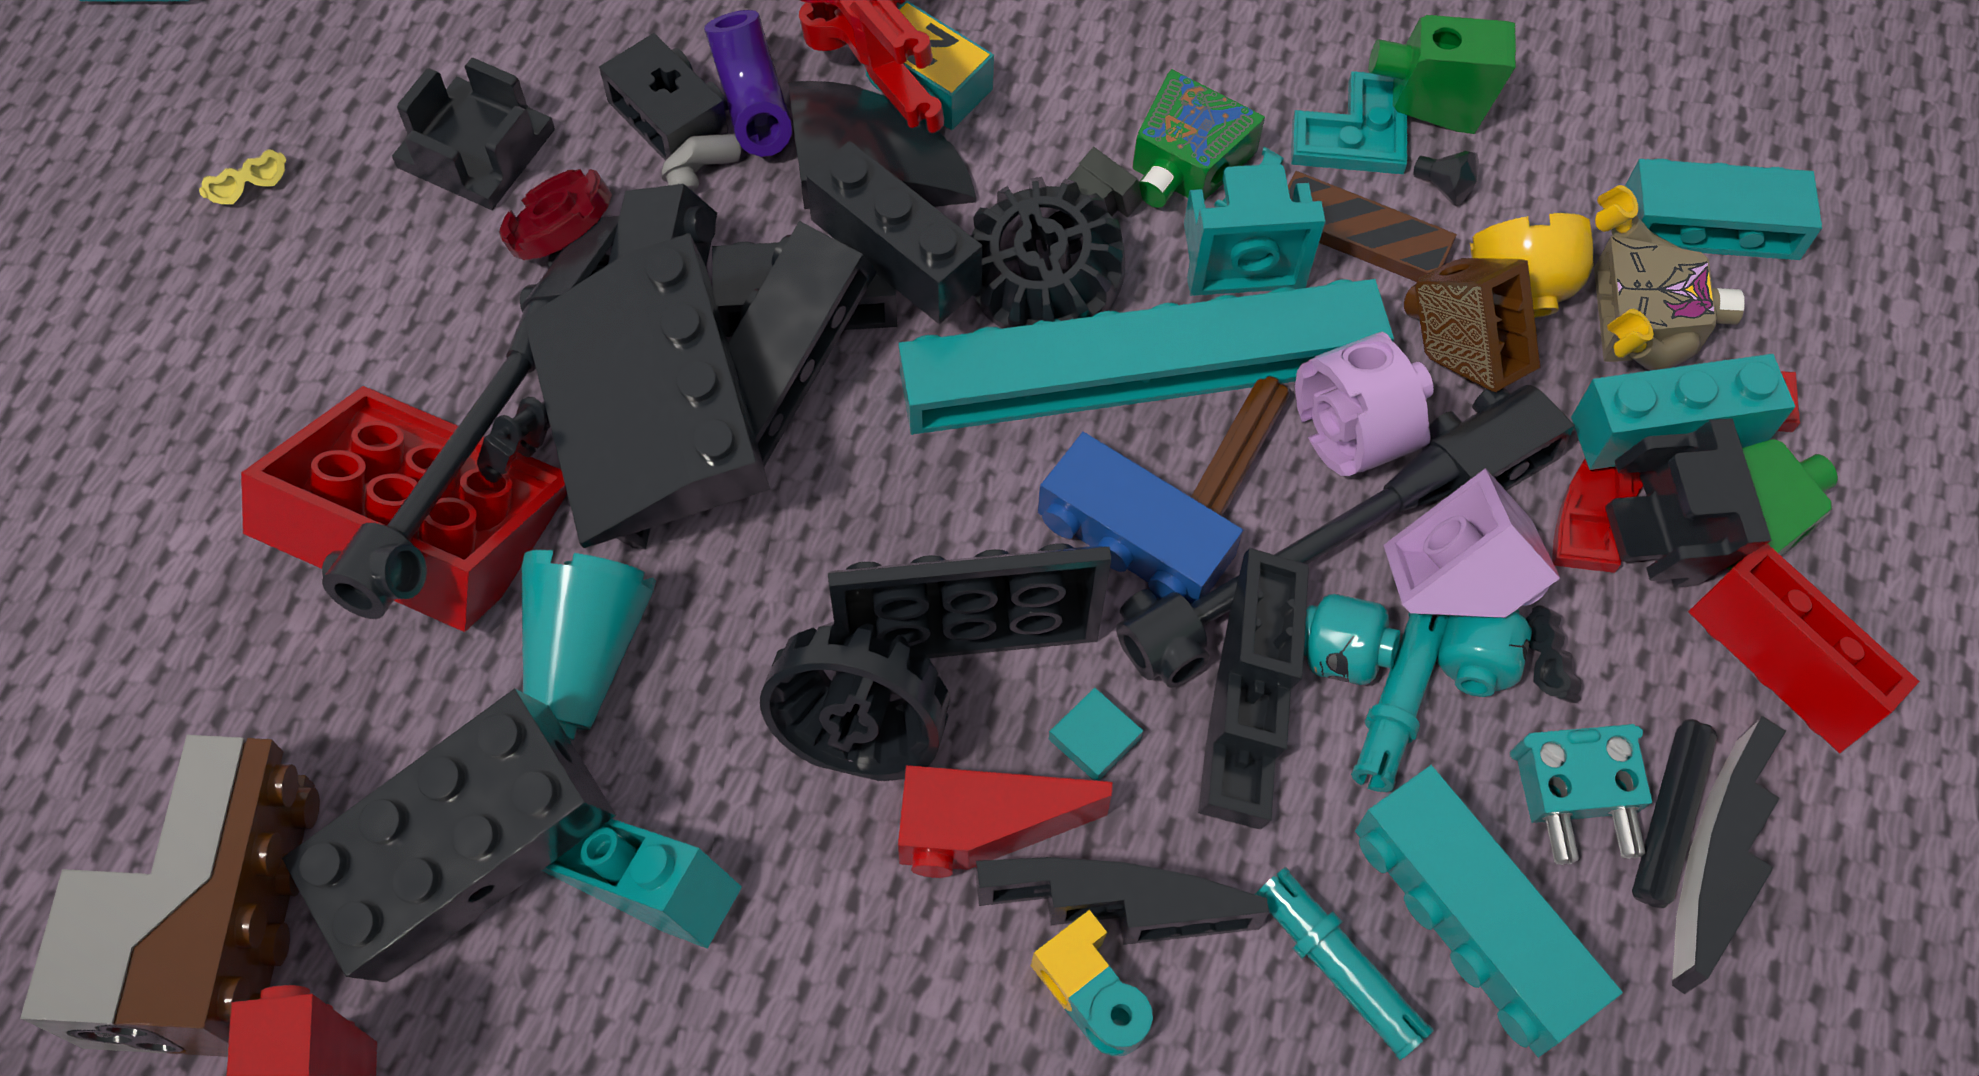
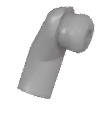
M734 134L692 136L663 163L662 179L668 182V185L685 184L694 192V189H697L699 186V180L695 173L704 165L737 162L741 153L740 144Z

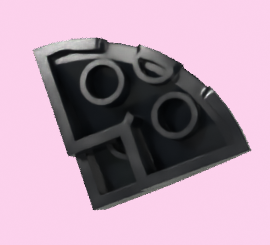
M826 81L788 82L804 209H810L806 175L849 141L863 150L933 207L976 203L972 179L965 163L951 142L947 141L939 131L935 133L928 131L926 119H922L918 126L911 128L908 126L907 120L886 96L855 85Z

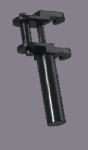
M525 397L519 403L515 417L511 418L508 415H501L494 420L490 434L483 440L477 459L478 470L486 480L496 483L502 478V474L509 471L517 452L525 457H531L536 452L535 448L538 449L543 445L547 431L550 428L544 401L541 403L534 397Z

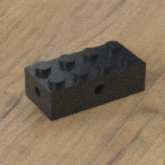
M514 688L282 857V860L344 975L349 978L386 983L404 972L614 818L616 814L550 707Z

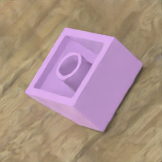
M1486 468L1383 545L1402 605L1410 613L1505 618L1519 607L1528 606L1538 601L1547 592L1549 586L1560 579L1532 519Z

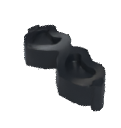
M1535 606L1526 617V621L1532 630L1529 647L1541 653L1535 662L1533 682L1549 696L1569 703H1578L1581 700V697L1578 695L1581 691V682L1573 675L1571 653L1561 649L1565 640V636L1559 628L1561 615L1545 606Z

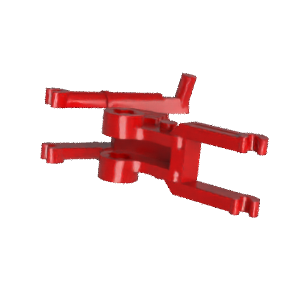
M800 0L806 2L799 10V19L805 43L810 48L818 51H832L848 44L858 61L864 64L869 77L907 120L909 127L914 128L918 126L919 122L926 118L930 133H935L942 128L944 116L940 100L931 96L903 64L907 62V58L911 55H914L918 69H924L933 60L929 36L924 32L917 31L897 7V3L902 5L906 0Z

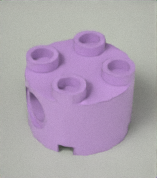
M1378 332L1315 356V358L1303 363L1297 370L1295 394L1301 422L1313 419L1318 433L1308 438L1327 467L1340 476H1351L1358 472H1365L1422 449L1430 443L1426 399L1432 396L1434 390L1431 375L1422 363L1414 362L1411 364L1408 357L1392 342L1386 333Z

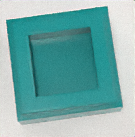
M1094 687L1049 731L1048 739L1092 780L1100 781L1142 739L1143 730Z

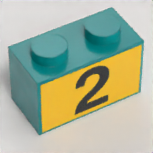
M906 0L898 9L917 31L924 32L929 36L933 60L924 69H918L915 57L911 55L907 58V62L903 64L931 96L940 100L944 116L943 125L953 130L993 90L994 54ZM866 70V76L868 77L872 85L880 92H882L879 89V87L873 82V80L869 77V74Z

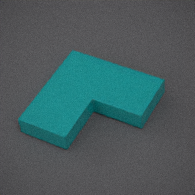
M1351 71L1348 82V114L1295 110L1292 119L1291 165L1404 175L1407 166V115L1397 112L1393 107L1394 78Z

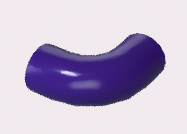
M740 10L711 20L705 25L704 30L728 104L735 137L740 146L749 154L759 157L772 156L782 151L789 143L792 126L760 15L754 10Z

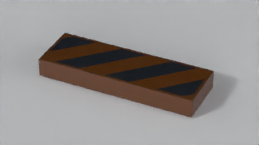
M1295 171L1288 184L1291 200L1297 183H1309L1312 201H1322L1325 224L1319 241L1320 244L1417 282L1418 278L1444 265L1457 236L1453 232L1299 171Z

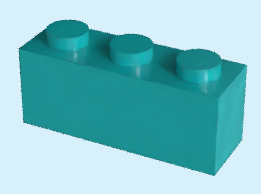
M1638 159L1625 185L1636 197L1638 203L1637 216L1652 233L1686 250L1708 254L1801 260L1822 229L1814 171L1793 170L1783 167L1737 166L1726 163L1681 162L1668 159Z
M1774 354L1594 378L1573 412L1571 419L1575 425L1574 428L1589 470L1616 466L1614 460L1646 437L1688 434L1694 432L1709 420L1733 418L1742 448L1761 443L1772 438L1794 410L1795 404Z

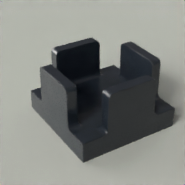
M471 58L464 66L469 81L456 76L447 89L440 72L427 68L397 105V110L407 131V137L393 153L394 163L400 170L493 210L554 132L555 128L552 118L531 109L526 104L520 81L515 75L478 59Z
M1733 418L1709 420L1697 430L1688 434L1646 437L1614 460L1619 474L1640 473L1646 496L1615 498L1606 504L1605 509L1620 559L1625 562L1659 559L1646 567L1650 581L1671 579L1674 588L1696 586L1772 541Z

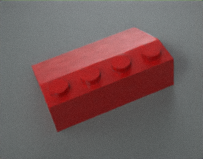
M365 386L360 387L241 472L243 534L322 569L323 562L328 554L336 550H344L362 524L377 523L385 526L388 525L458 426ZM485 437L481 439L410 540L421 551L426 561L427 576L423 588L416 596L410 599L394 600L463 632H466L503 597L522 567L525 552L531 551L567 495L561 469L533 457H525L517 452L515 460L511 463L509 471L502 474V478L499 481L492 483L486 480L481 475L477 466V459Z

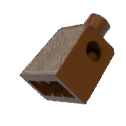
M1461 258L1453 260L1418 278L1416 284L1406 293L1404 310L1409 317L1420 320L1424 352L1430 360L1494 392L1541 368L1528 260L1497 258Z

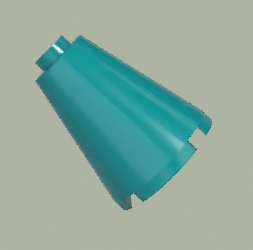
M531 550L525 552L521 567L523 693L548 705L569 740H574L577 729H591L650 602L656 580L654 578L643 580L644 571L605 558L574 553L572 561H565L564 565L551 563L553 550Z

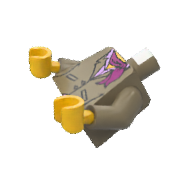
M1618 185L1597 197L1598 204L1604 209L1595 216L1596 227L1603 232L1611 230L1613 235L1608 240L1594 267L1603 359L1605 362L1635 360L1649 371L1673 368L1691 359L1700 351L1716 324L1737 325L1740 322L1745 304L1743 292L1740 289L1712 288L1709 259L1702 252L1682 249L1652 233L1638 218V203L1630 189L1623 185Z

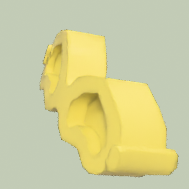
M267 149L260 157L247 158L243 162L242 168L238 170L225 168L217 176L208 175L202 180V185L199 188L200 195L213 203L234 204L243 193L246 181L258 186H275L284 174L286 157L281 152L277 153L274 150Z

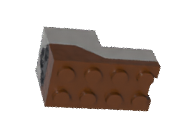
M186 735L151 874L62 869L20 1019L82 1049L228 1057L231 1002L260 999L261 991L270 987L274 966H281L288 954L290 931L284 921L290 896L295 897L300 891L282 857L302 844L305 829H312L316 824L320 799L318 790L314 788L315 784L306 775H298L297 769L293 764H281L284 751L272 739L247 738L246 741L240 737Z

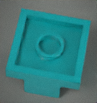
M1283 165L1233 166L1225 168L1223 175L1227 200L1226 207L1205 208L1203 190L1189 191L1184 229L1189 254L1187 280L1190 296L1272 291L1282 287L1306 288L1325 224L1322 201H1312L1309 183H1297L1291 200Z

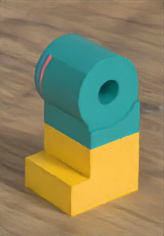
M1088 910L1033 953L1030 966L1094 1047L1101 1053L1110 1056H1125L1135 1051L1149 1033L1153 1021L1152 1007L1146 995L1138 988L1122 983L1119 980V977L1097 951L1102 946L1107 931L1093 913Z

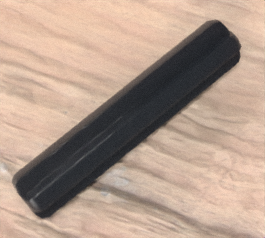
M1694 719L1683 721L1682 725L1676 729L1644 845L1646 853L1641 856L1632 888V893L1636 900L1655 908H1665L1674 901L1717 739L1715 728Z

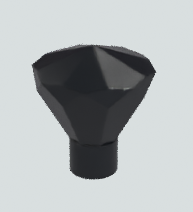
M1463 151L1440 159L1421 155L1415 163L1413 175L1415 178L1432 182L1451 203L1462 205L1471 194L1477 182L1478 155L1470 151Z

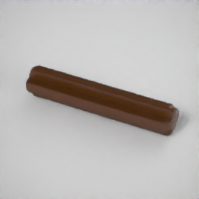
M1268 376L1266 379L1256 381L1191 495V498L1222 517L1289 397L1288 388L1280 384L1277 378Z

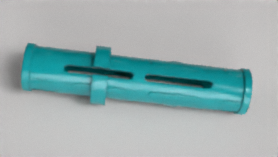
M1410 612L1408 614L1409 619L1398 647L1396 660L1392 669H1390L1379 703L1373 705L1372 709L1370 708L1367 713L1365 725L1369 731L1357 764L1351 773L1352 778L1360 785L1364 784L1367 774L1372 775L1367 789L1377 792H1390L1394 788L1396 783L1395 777L1406 745L1411 743L1413 739H1416L1420 729V723L1416 717L1438 656L1449 615H1438L1436 621L1431 622L1433 614Z
M1284 867L1276 874L1277 877L1273 876L1255 895L1267 898L1269 913L1297 943L1292 949L1299 957L1303 959L1308 956L1401 1061L1423 1042V1039L1427 1038L1434 1029L1412 1009L1399 992L1341 930L1339 925L1343 921L1337 914L1332 911L1328 915L1293 877L1291 871Z

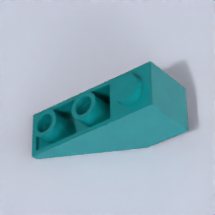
M615 819L609 820L541 870L664 933L707 949L742 888L738 882L700 848Z

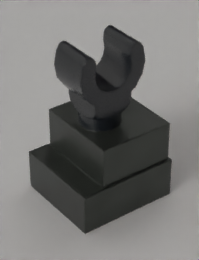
M1095 147L1079 162L1076 170L1068 177V180L1077 182L1081 193L1085 195L1097 193L1105 201L1107 211L1111 217L1119 211L1128 218L1142 202L1138 178ZM1062 211L1055 212L1048 218L1055 220L1063 228L1077 226V223ZM1083 237L1068 241L1070 254L1082 250Z

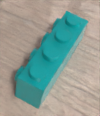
M1432 765L1367 810L1355 830L1356 834L1360 837L1359 846L1365 858L1377 871L1390 874L1405 893L1404 902L1411 915L1424 928L1428 930L1434 929L1452 951L1450 958L1457 972L1471 986L1483 989L1499 1009L1497 1016L1502 1027L1517 1044L1525 1048L1529 1046L1539 1058L1623 993Z

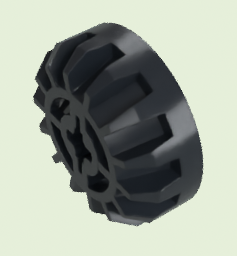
M1042 177L1030 178L1029 189L1014 194L1008 186L997 192V203L992 208L980 207L973 217L974 230L970 236L982 245V288L973 295V298L983 314L1001 329L1033 325L1041 320L1043 322H1055V319L1064 321L1092 317L1100 312L1109 311L1116 301L1125 276V253L1122 233L1118 220L1111 217L1107 211L1105 201L1097 193L1091 195L1081 193L1077 182L1064 179L1060 187L1046 186ZM1040 208H1052L1069 215L1077 223V226L1064 230L1062 225L1055 220L1044 218ZM1020 215L1022 226L1016 233L1014 247L1000 251V241L1004 230L1015 217ZM1083 237L1081 254L1072 266L1068 241ZM1036 240L1041 242L1043 251L1048 253L1051 271L1047 270L1044 259L1039 257ZM1017 259L1022 278L1010 271L1004 263Z
M834 621L818 627L817 630L813 627L794 634L788 639L785 648L777 651L762 688L759 703L762 717L769 730L779 742L801 759L814 766L871 780L893 781L905 778L906 765L928 767L935 759L949 716L947 711L950 695L940 676H938L936 668L926 654L909 657L910 647L903 636L898 635L889 644L873 637V624L865 623L858 627L854 634H848L841 621ZM824 670L835 671L832 681ZM892 693L902 697L900 699L890 701Z

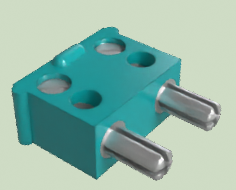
M1628 724L1529 733L1510 750V757L1518 761L1531 823H1547L1554 862L1556 864H1572L1579 859L1571 824L1572 819L1613 816L1621 857L1628 859L1638 858L1646 853L1637 813L1652 804V799L1638 741L1643 735V730L1639 726ZM1549 788L1556 793V796L1552 794Z

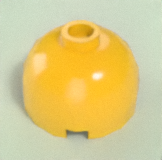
M1553 213L1549 214L1550 226H1530L1528 216L1498 223L1477 232L1472 237L1473 243H1470L1471 257L1528 260L1534 317L1548 316L1559 311L1558 302L1573 297L1588 281L1593 267V239L1589 218L1579 214Z

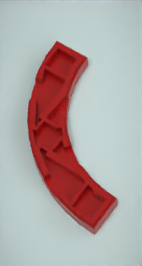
M1781 371L1795 408L1777 431L1794 432L1800 424L1796 372ZM1586 459L1583 460L1569 484L1559 510L1553 539L1552 562L1554 566L1612 573L1617 571L1621 565V559L1605 506L1615 498L1636 497L1643 487L1639 472L1619 474L1616 466L1589 470Z

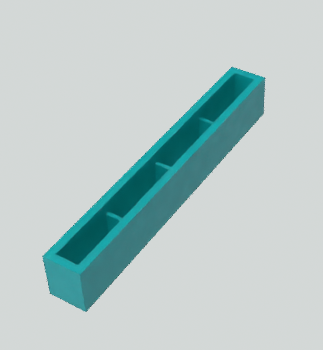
M1342 279L1324 286L1302 289L1282 287L1265 294L1243 297L1223 295L1210 301L1183 305L1163 303L1146 310L1123 313L1104 311L1092 317L1064 321L1055 319V322H1043L1041 320L1033 325L1012 328L984 327L973 333L944 337L924 335L913 341L900 342L898 344L900 376L910 434L914 435L1253 388L1257 380L1266 379L1268 376L1277 378L1280 384L1296 382L1299 367L1310 359L1315 358V356L1378 332L1386 333L1392 342L1394 337L1376 279L1354 282Z

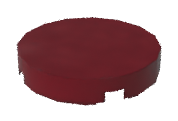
M572 169L550 177L525 194L526 196L521 201L526 208L517 217L512 210L505 215L499 231L502 242L514 257L522 260L542 258L559 251L580 238L598 222L607 210L612 194L596 170L589 169L585 176L581 169Z

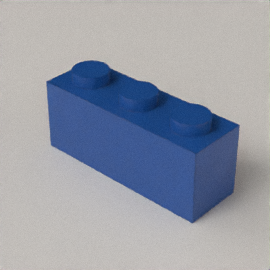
M1084 431L1040 485L1038 513L1042 515V519L1049 529L1063 538L1071 539L1075 536L1089 546L1110 547V568L1118 572L1129 570L1148 582L1150 590L1159 599L1171 592H1177L1191 604L1208 594L1235 558L1243 533V529Z

